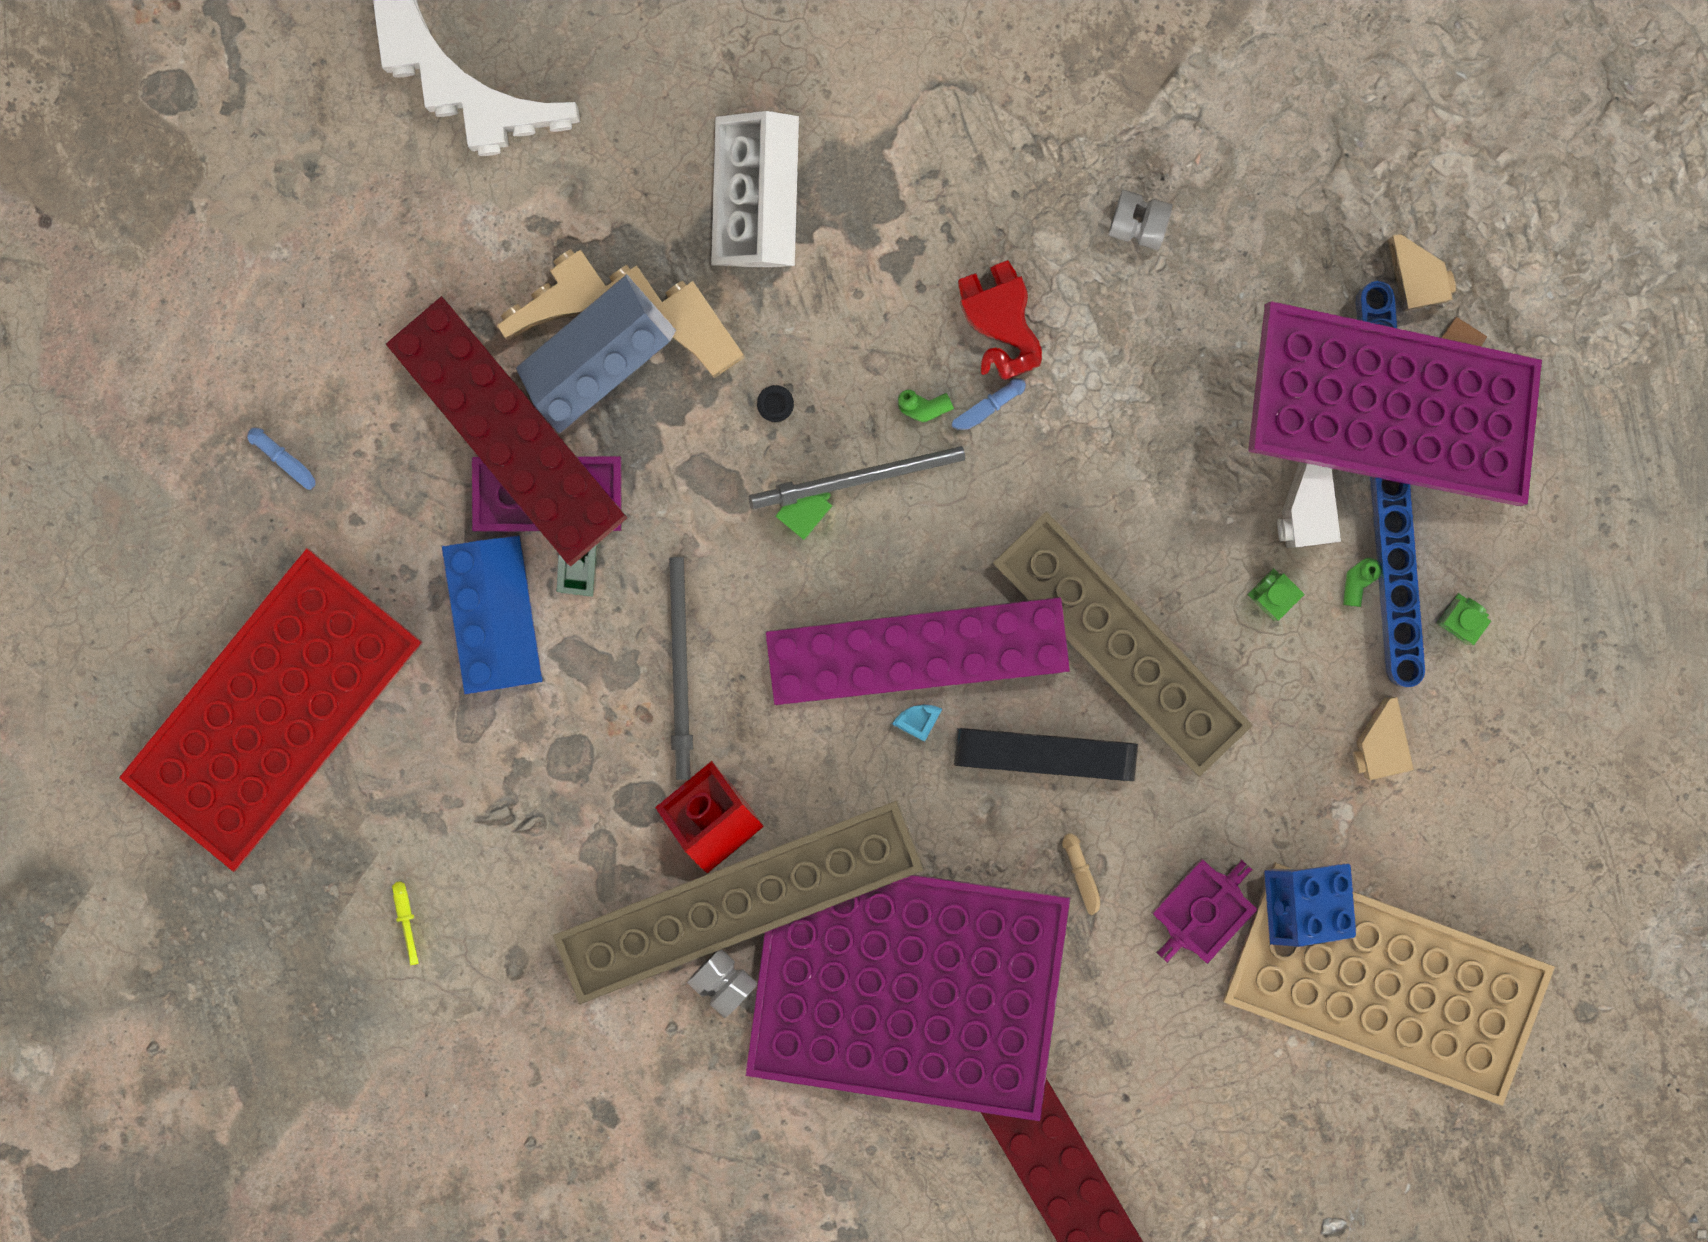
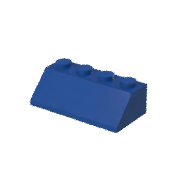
M512 536L442 546L464 694L543 682L521 537Z

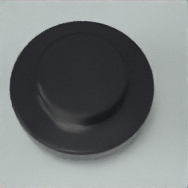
M771 385L763 389L759 394L757 408L760 415L767 421L781 422L791 415L794 408V399L785 387Z

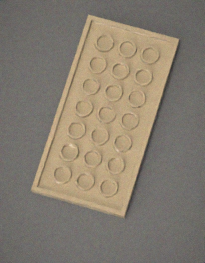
M1274 862L1272 869H1292ZM1264 888L1257 907L1258 910L1255 912L1224 995V1003L1501 1106L1504 1105L1555 966L1354 891L1355 938L1300 947L1270 945L1266 888Z

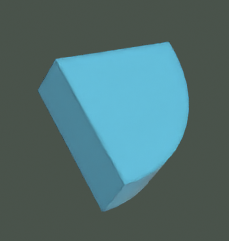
M928 704L915 705L901 712L892 724L925 742L942 708Z

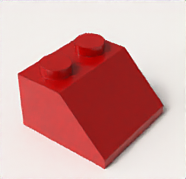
M710 761L691 779L687 780L655 807L683 850L706 873H709L764 827L749 804L713 761Z

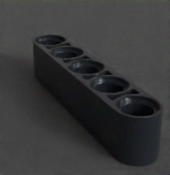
M957 728L954 765L982 769L1135 781L1138 744Z

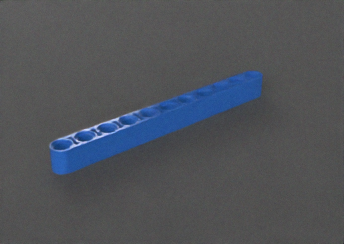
M1374 281L1359 290L1356 296L1357 320L1397 328L1395 296L1388 284L1382 281ZM1369 290H1377L1383 295L1384 303L1380 309H1373L1368 305L1366 295ZM1370 476L1376 556L1382 569L1378 581L1386 673L1389 680L1395 685L1413 687L1418 685L1425 676V660L1410 484L1399 482L1398 491L1394 495H1388L1381 486L1383 479ZM1391 511L1398 513L1402 519V526L1395 533L1389 531L1384 523L1385 517ZM1395 548L1401 550L1405 556L1404 565L1397 570L1393 569L1388 563V555ZM1399 585L1404 587L1408 593L1407 602L1400 607L1394 605L1391 600L1392 590ZM1404 622L1410 627L1411 637L1406 643L1400 644L1394 637V629L1398 624ZM1403 660H1409L1414 666V674L1406 681L1401 680L1397 674V667Z

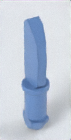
M1021 378L1010 380V383L992 395L989 394L987 396L988 399L982 400L954 419L952 427L957 430H966L980 424L994 413L995 409L998 411L1009 400L1017 395L1020 396L1025 390V381Z
M251 428L248 431L247 438L249 442L268 455L272 462L276 461L278 466L306 489L311 490L315 486V479L311 472L301 462L287 453L284 447H280L264 434V430Z

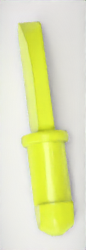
M398 881L392 885L397 913L396 921L402 922L411 966L419 964L410 919L414 918V914L411 912L405 883Z

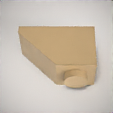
M1401 234L1393 235L1388 239L1403 312L1447 303L1453 300L1451 293L1456 292L1454 275L1451 270H1446V265L1443 261Z
M1393 696L1385 697L1357 740L1358 751L1353 752L1358 774L1364 773V777L1368 780L1414 770L1398 699Z

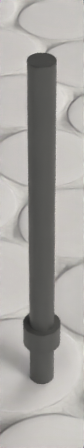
M960 446L795 485L792 481L776 485V489L749 495V503L752 510L780 504L781 507L797 503V499L965 461V452L963 447Z
M669 557L675 735H671V750H675L676 780L691 779L690 750L694 748L693 735H689L684 557Z

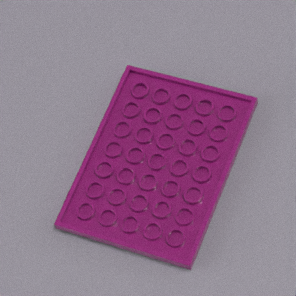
M914 874L765 932L745 1076L1040 1121L1071 897Z

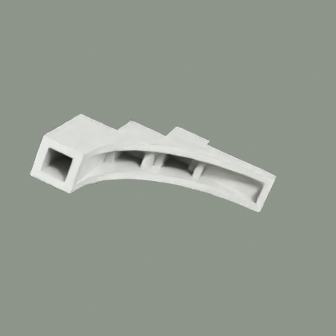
M373 0L382 68L387 73H393V77L415 75V69H420L425 108L429 112H435L437 117L458 114L457 109L463 108L467 144L471 151H478L479 156L500 154V148L509 147L507 132L513 131V136H528L535 134V128L550 126V131L552 132L572 129V123L580 122L579 108L575 102L542 103L518 99L493 90L464 73L444 54L431 36L419 10L417 0Z

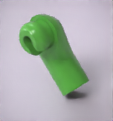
M907 389L898 396V407L901 412L920 422H927L954 409L947 393L927 400L915 394V391Z
M1366 558L1347 571L1343 605L1361 607L1363 589L1376 581L1382 572L1381 565L1376 559Z

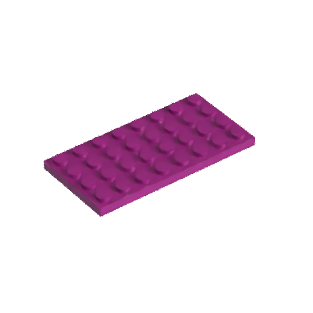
M1270 301L1264 305L1248 452L1520 507L1528 505L1542 360Z

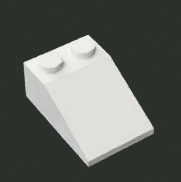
M1299 462L1282 510L1283 519L1277 520L1280 542L1286 541V548L1341 542L1332 468Z

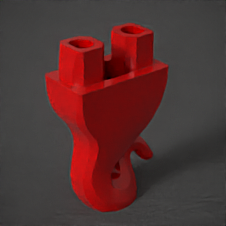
M1009 260L990 267L996 286L983 291L976 273L958 280L962 299L960 306L969 325L978 333L990 339L1012 345L1020 352L1017 358L1011 359L1004 350L995 347L988 349L982 356L981 374H987L990 371L991 363H994L999 376L1004 381L1041 366L1042 349L1039 340L1028 327L1025 320L1028 292L1022 276H1017Z

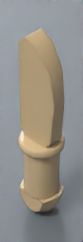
M1068 833L1063 838L1062 846L1066 849L1073 868L1072 873L1075 874L1086 909L1090 915H1094L1100 910V897L1097 886L1088 869L1089 864L1085 861L1079 845V838L1072 833Z

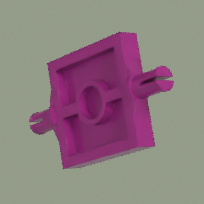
M1201 858L1151 912L1166 926L1171 936L1156 953L1168 963L1179 949L1184 947L1195 952L1208 964L1258 910L1243 896L1238 887L1253 869L1241 859L1226 876L1215 871Z

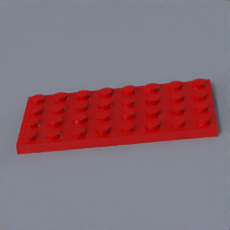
M306 548L120 775L119 779L225 866L235 872L418 650L423 641L312 550Z

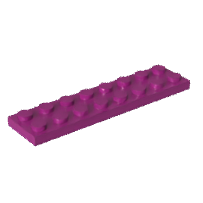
M1061 597L765 632L774 705L1070 672Z

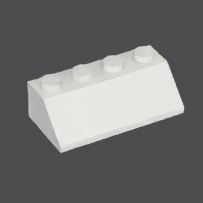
M761 111L716 117L711 265L738 267L795 266L799 116Z

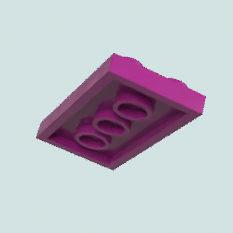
M472 457V531H539L479 457ZM578 457L622 510V457ZM622 523L613 531H622Z

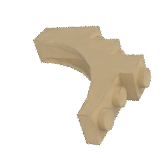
M570 249L553 261L556 267L551 269L550 272L558 283L553 287L550 283H547L531 294L534 299L523 308L519 304L511 307L500 316L503 321L497 325L503 336L511 340L535 326L564 317L577 316L627 274L676 329L672 338L693 353L714 378L745 358L693 281L688 285L681 281L671 287L665 293L668 298L662 302L637 265L632 269L626 265L614 272L609 277L612 282L606 286L581 250L574 253Z

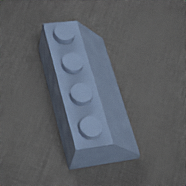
M626 274L520 363L516 370L534 406L560 434L667 345L675 334L676 329Z

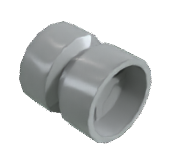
M1122 189L1108 236L1127 242L1132 238H1137L1138 245L1158 251L1166 232L1173 204L1154 198L1147 203L1144 202L1142 195ZM1133 217H1141V223L1133 219Z
M721 949L714 952L687 983L701 997L709 995L711 997L710 1005L723 1018H726L752 992L758 983L743 969L736 971L734 969L735 961Z

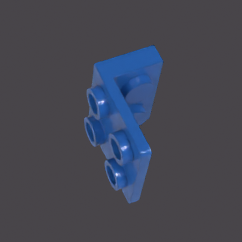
M1343 863L1301 870H1264L1270 945L1300 947L1356 937L1350 864Z

